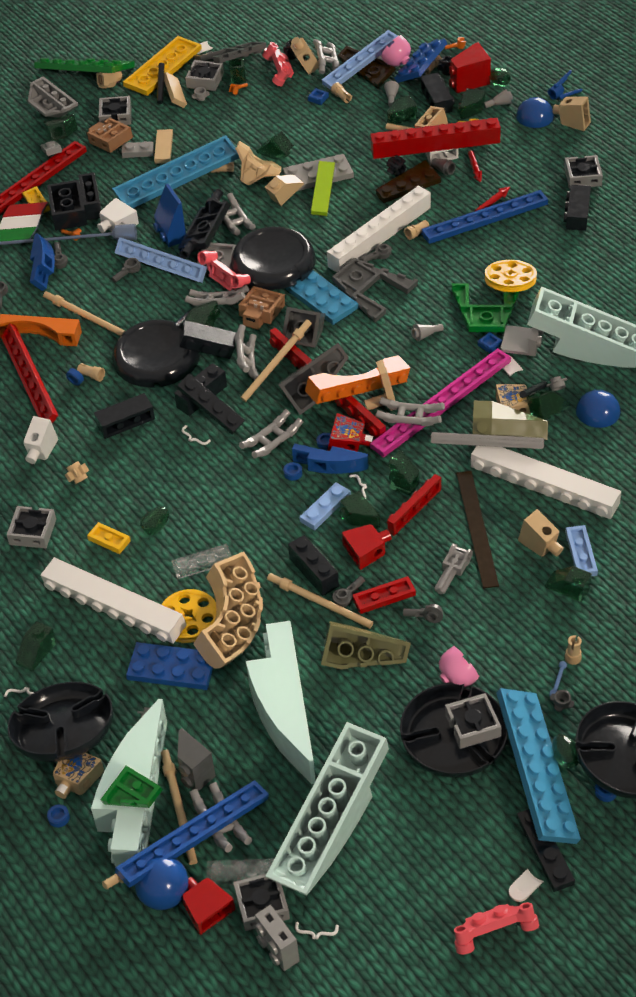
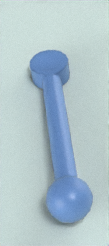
M565 661L559 663L560 669L556 682L549 695L557 692L563 670L567 667Z

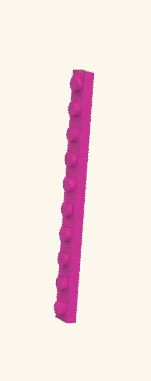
M497 348L423 403L425 405L442 402L445 404L444 410L435 413L424 412L423 417H434L444 413L511 362V356ZM416 411L411 412L407 416L415 417ZM397 423L372 441L370 448L384 458L425 426Z

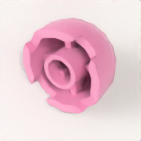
M400 35L393 39L394 43L390 47L386 46L381 54L383 61L390 66L405 65L410 59V44Z
M455 646L448 649L441 656L439 669L442 674L439 677L444 683L464 684L465 688L476 682L479 675L471 663L468 664L462 657L464 654Z

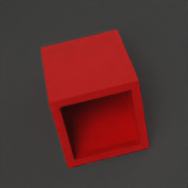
M479 42L474 43L451 59V66H449L450 87L456 93L490 84L491 58Z

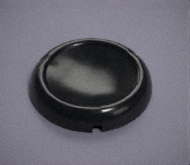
M265 227L248 233L236 244L231 257L233 272L241 275L248 274L251 278L250 284H247L248 286H255L266 290H279L296 285L297 279L303 281L310 275L316 262L315 251L310 241L301 233L285 227Z
M157 319L144 321L127 329L116 341L112 360L115 371L126 382L140 387L155 388L154 383H160L161 387L184 379L196 368L200 359V352L179 347L182 326L177 331L172 330L174 321Z
M64 682L40 689L25 698L17 706L19 712H12L7 730L14 747L28 758L42 762H60L61 760L73 759L93 749L105 737L113 719L112 702L107 693L103 695L101 688L89 683Z
M445 683L423 690L408 703L400 722L401 738L410 758L424 770L449 778L471 776L488 768L502 753L508 735L499 703L487 692L477 687L471 686V690L464 689V684ZM486 693L501 725V737L460 749L454 736V727H450L445 716V705Z
M612 701L600 704L588 711L579 723L575 736L577 758L587 776L599 787L620 797L636 799V703Z

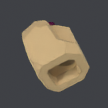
M98 72L96 74L97 84L100 88L114 87L123 77L122 72Z

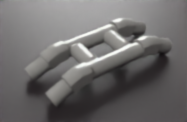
M314 39L312 43L318 54L319 73H325L326 62L332 63V70L334 71L340 66L336 54V46L332 43H327L326 47H323L320 40Z
M233 193L227 194L232 209L227 211L223 221L229 231L237 236L240 235L241 232L236 227L240 224H244L247 229L254 230L256 228L255 224L250 221L240 208ZM235 214L239 216V218L234 220H230L229 216Z
M245 285L236 290L202 292L190 289L189 296H186L185 302L196 307L234 305L245 298L244 293L248 292L249 288Z
M240 324L235 334L237 365L245 373L248 372L249 376L255 381L259 376L255 367L254 357L257 336L250 334L249 340L245 345L243 338L246 326Z
M381 397L379 404L392 410H398L395 415L377 410L375 417L383 419V421L388 423L432 426L442 422L441 416L423 417V413H435L444 410L445 404L443 402L426 405L403 403ZM405 411H416L415 417L404 416Z
M284 409L271 424L256 435L240 442L239 447L241 449L250 448L260 442L264 446L253 451L252 457H264L286 439L292 437L303 424V421L297 418L289 428L283 431L279 427L291 414L287 409ZM271 432L278 435L273 441H270L265 436Z
M217 782L209 785L215 804L225 799ZM198 789L190 791L189 793L198 815L208 810L203 799L200 797ZM237 820L212 835L215 843L225 852H230L233 848L223 835V833L233 830L234 835L245 845H249L252 842V838Z

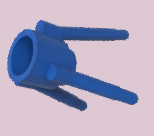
M571 70L554 86L548 89V95L551 99L559 98L561 100L564 97L583 91L581 88L563 94L564 87L562 84L572 73Z

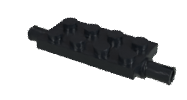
M215 189L211 197L207 199L205 206L200 207L178 247L181 258L188 259L191 252L200 249L204 250L210 246L230 207L227 201L220 202L223 196L222 190Z

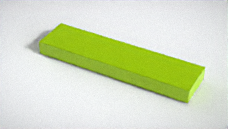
M319 161L311 208L312 215H328L335 162Z

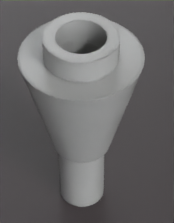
M388 81L384 84V88L388 97V106L393 107L399 84L396 81Z
M505 89L492 100L484 102L485 108L494 105L511 104V100H513L512 93Z
M414 324L411 334L416 341H420L434 332L443 331L444 327L443 324L433 326Z

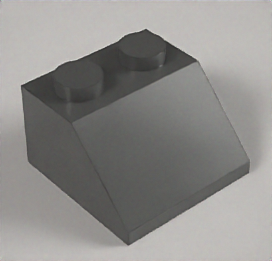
M287 307L282 334L290 339L295 329H299L307 319L312 324L305 331L304 337L295 344L316 348L323 331L325 313Z
M181 728L178 733L177 755L178 768L182 777L181 781L188 789L192 788L193 790L198 789L200 791L216 776L212 753Z

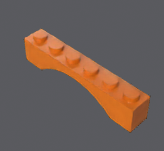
M0 314V337L10 323L16 325L19 333L42 335L63 346H77L82 333L79 319Z
M399 355L383 359L391 386L407 382L410 367ZM375 368L370 372L354 376H339L326 373L309 376L305 392L316 404L383 387L378 368Z

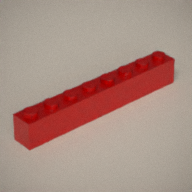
M488 118L371 133V152L373 159L394 157L396 155L402 156L500 143L501 127L498 118Z

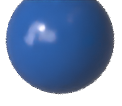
M532 97L521 103L517 110L516 118L520 124L526 127L541 128L553 121L554 114L549 102L539 97Z
M600 389L592 390L585 393L578 401L576 415L581 422L588 426L596 428L608 427L619 419L620 405L615 396L610 392Z
M163 856L153 857L147 862L146 867L154 863L153 868L140 882L134 885L139 900L147 907L155 910H167L175 907L182 901V895L188 890L189 878L184 865L176 858L160 859Z

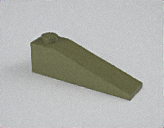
M474 400L473 434L536 437L548 440V421L494 401Z
M329 621L321 665L337 669H348L352 667L406 663L411 642Z

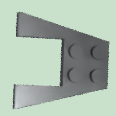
M249 42L214 52H206L203 55L197 54L194 57L195 60L206 61L213 59L214 63H223L238 57H247L251 53H261L267 46L266 42Z
M353 258L332 276V281L346 295L358 303V307L375 323L386 314V308L363 295L375 282L381 278L406 294L418 285V279L414 278L411 280L406 278V275L390 273L389 269L375 268L374 264Z

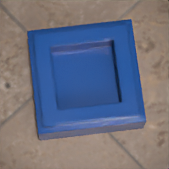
M315 88L308 96V101L322 105L329 97V92Z
M489 332L477 341V345L491 354L502 345L503 340Z

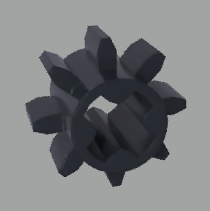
M289 40L285 43L286 46L283 47L284 54L290 59H296L297 57L290 47L292 40Z
M444 56L442 60H439L438 71L442 70L444 75H450L451 56Z
M398 155L389 158L387 161V172L395 177L401 175L406 170V165L404 164L406 160Z

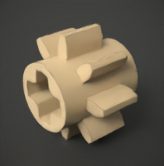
M79 461L66 468L68 473L65 476L69 482L73 480L77 484L88 478L86 473L89 469L85 463L80 465Z

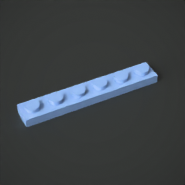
M387 30L324 77L322 84L330 90L332 85L337 82L343 84L379 57L386 46L390 47L394 43L393 39L398 36Z
M119 237L115 253L118 255L136 258L139 262L203 283L207 266Z

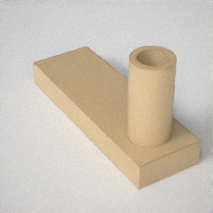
M383 360L377 361L376 365L384 394L364 400L367 410L383 406L379 404L381 397L395 401L388 371Z

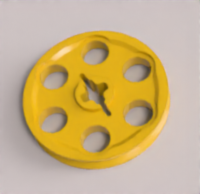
M502 260L490 264L485 269V282L489 287L498 291L519 292L534 286L537 272L532 265L526 262Z
M187 589L178 591L166 598L161 604L183 614L187 624L176 639V642H195L201 631L212 625L216 618L217 607L215 600L209 594L200 590ZM182 598L190 599L188 603L183 604L179 602ZM202 601L209 603L206 607L198 606ZM205 617L213 618V620L208 623L202 621ZM190 629L198 630L194 635L187 633Z

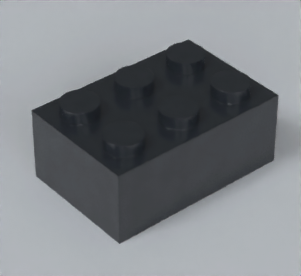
M79 180L47 185L55 231L88 225Z

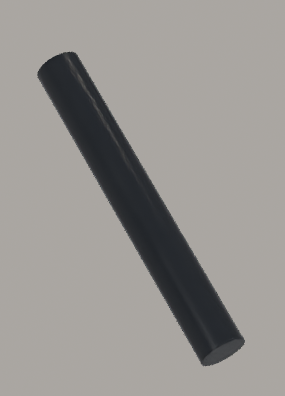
M159 63L158 104L163 103L164 63Z
M192 309L188 310L172 325V330L177 331L185 320L188 321L194 315V311Z
M542 381L521 391L519 395L521 398L530 396L546 388L548 383Z

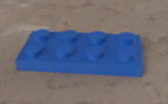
M435 39L431 43L427 44L425 42L421 44L419 49L412 54L411 59H409L406 65L398 71L395 77L396 82L399 83L421 77L447 45L446 40Z
M136 642L126 677L127 680L207 690L213 667L203 659L196 649Z

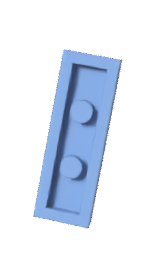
M334 483L299 517L300 522L315 531L351 496V491L338 483Z
M586 526L566 527L565 533L577 578L597 576L598 570Z

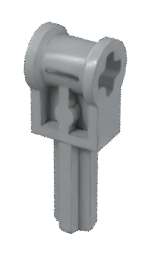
M454 543L451 545L442 563L444 572L435 586V591L438 594H444L447 591L455 575H462L472 558L473 551L471 549H462Z

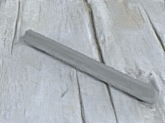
M431 433V443L528 449L544 448V438Z

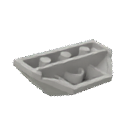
M44 76L30 83L28 104L45 117L60 118L78 106V102Z

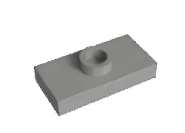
M49 141L40 145L41 150L47 156L62 152L61 146L56 141Z

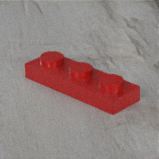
M407 576L353 594L352 596L359 613L362 614L416 596V590Z

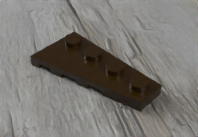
M346 46L338 54V60L344 63L359 51ZM376 58L357 72V74L379 89L396 69L395 66H390L383 60Z
M424 160L377 188L376 195L383 203L405 196L417 186L425 189L441 183V177Z

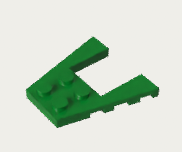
M452 283L453 295L469 332H505L520 291L503 292L504 305H469V283Z

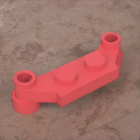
M270 42L269 46L263 51L262 56L269 61H274L278 73L274 75L272 81L277 86L282 87L286 81L285 79L288 77L292 78L294 72L287 55L277 49V44Z
M206 250L198 253V262L201 265H207L210 273L209 277L227 290H236V288L250 284L251 278L248 274H236L219 262L216 251L209 252Z
M529 902L522 903L519 906L498 905L489 911L473 914L465 919L466 922L463 925L455 927L456 940L454 944L458 954H469L475 949L474 937L516 922H520L523 931H534L539 927L538 916L534 914L533 905Z

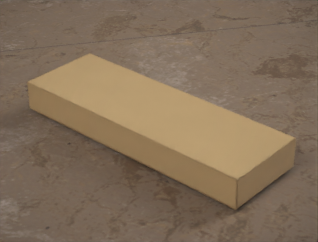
M165 72L164 81L171 102L185 108L187 102L178 78Z
M173 129L157 130L155 164L171 161Z

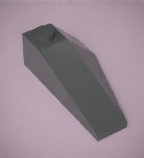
M337 343L295 371L278 385L301 415L316 404L305 392L308 377L321 373L337 375L349 357L341 345Z

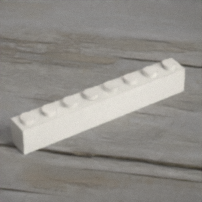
M417 186L327 251L328 267L338 272L353 258L360 260L361 257L374 250L376 246L388 240L431 208V192Z
M476 446L471 454V467L476 470L579 507L582 510L595 513L601 517L611 519L620 504V490L509 449Z
M55 557L41 574L44 586L51 591L56 590L66 598L71 597L81 605L87 604L97 612L107 613L112 619L116 620L118 618L130 627L135 626L145 634L151 633L163 642L168 641L174 644L187 625L183 614Z

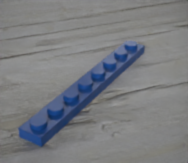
M541 190L423 228L422 235L430 244L548 205V198Z
M255 780L118 865L115 868V873L129 888L140 882L153 868L154 863L146 867L150 859L161 856L163 857L160 859L179 857L268 800L269 794Z

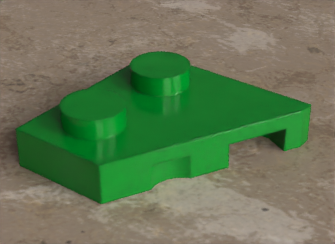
M126 765L100 800L105 805L150 808L161 793L162 788Z

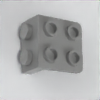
M506 326L501 351L536 356L538 347H541V335L544 332L533 327Z

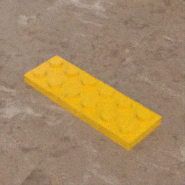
M177 36L125 79L123 86L148 96L158 87L159 63L165 64L164 74L167 72L173 75L202 50L201 44Z

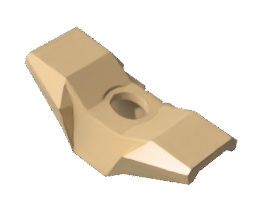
M241 141L237 143L235 149L242 162L240 180L244 184L251 185L264 177L280 175L281 166L273 161H265L255 156L250 147Z

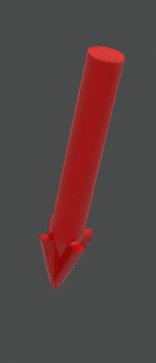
M469 151L468 157L475 175L473 178L481 182L482 171L479 169L474 152Z
M510 187L498 189L499 192L480 205L475 211L490 207L500 198H505Z

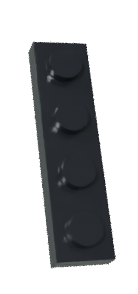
M188 374L177 385L176 389L230 434L233 435L244 423L245 420L192 375Z
M530 809L517 813L516 818L553 892L575 885V879L556 842L538 840Z

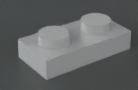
M128 142L122 145V158L154 156V142Z

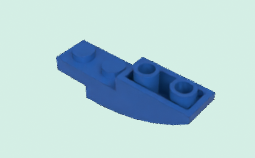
M36 233L30 260L33 261L30 283L43 291L47 289L49 275L54 273L55 256L51 244Z
M294 444L292 447L293 462L307 464L308 471L343 474L367 470L369 467L368 454L334 446H332L330 451Z

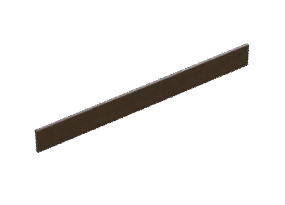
M472 471L457 472L483 589L499 587Z

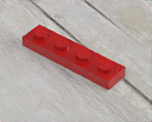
M434 474L430 479H427L424 485L418 491L416 490L407 502L402 503L400 508L389 516L387 524L391 535L395 536L441 491L440 476Z

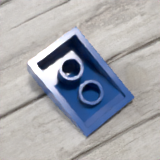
M166 184L154 215L155 223H153L156 233L159 232L162 242H165L168 247H172L182 242L186 231L182 202L170 185Z

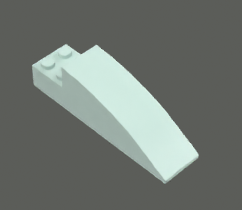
M544 287L540 288L533 301L527 325L556 336L553 348L554 353L595 364L636 368L635 324Z
M291 621L266 624L267 633H263L266 658L246 661L253 702L265 729L279 751L311 784H314V761Z
M158 699L126 734L103 773L92 803L91 811L97 832H113V838H109L108 852H111V863L115 864V868L147 848L155 801L150 808L105 805L100 799L126 765L158 784L162 760L161 751H163L167 729L163 699Z
M348 722L345 724L270 866L266 878L301 894L308 895L331 866L372 799L370 785L389 750L385 737Z

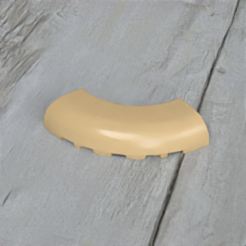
M245 552L214 563L206 576L216 599V618L212 625L201 631L193 645L203 659L213 668H222L242 654L250 645L260 626L261 612L263 610V599L259 591L261 586L260 582L256 580L255 570Z

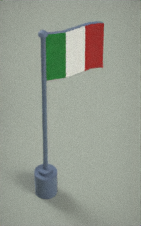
M49 202L10 205L0 223V245L33 242L34 239L31 238L36 232L41 216ZM136 224L115 225V229H112L110 233L44 239L55 241L112 236L113 239H116V242H118L119 237L135 241L137 240Z

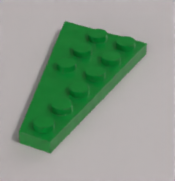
M40 58V61L34 62V67L38 69L115 73L135 67V62L108 61V59L95 61L94 58L80 61Z

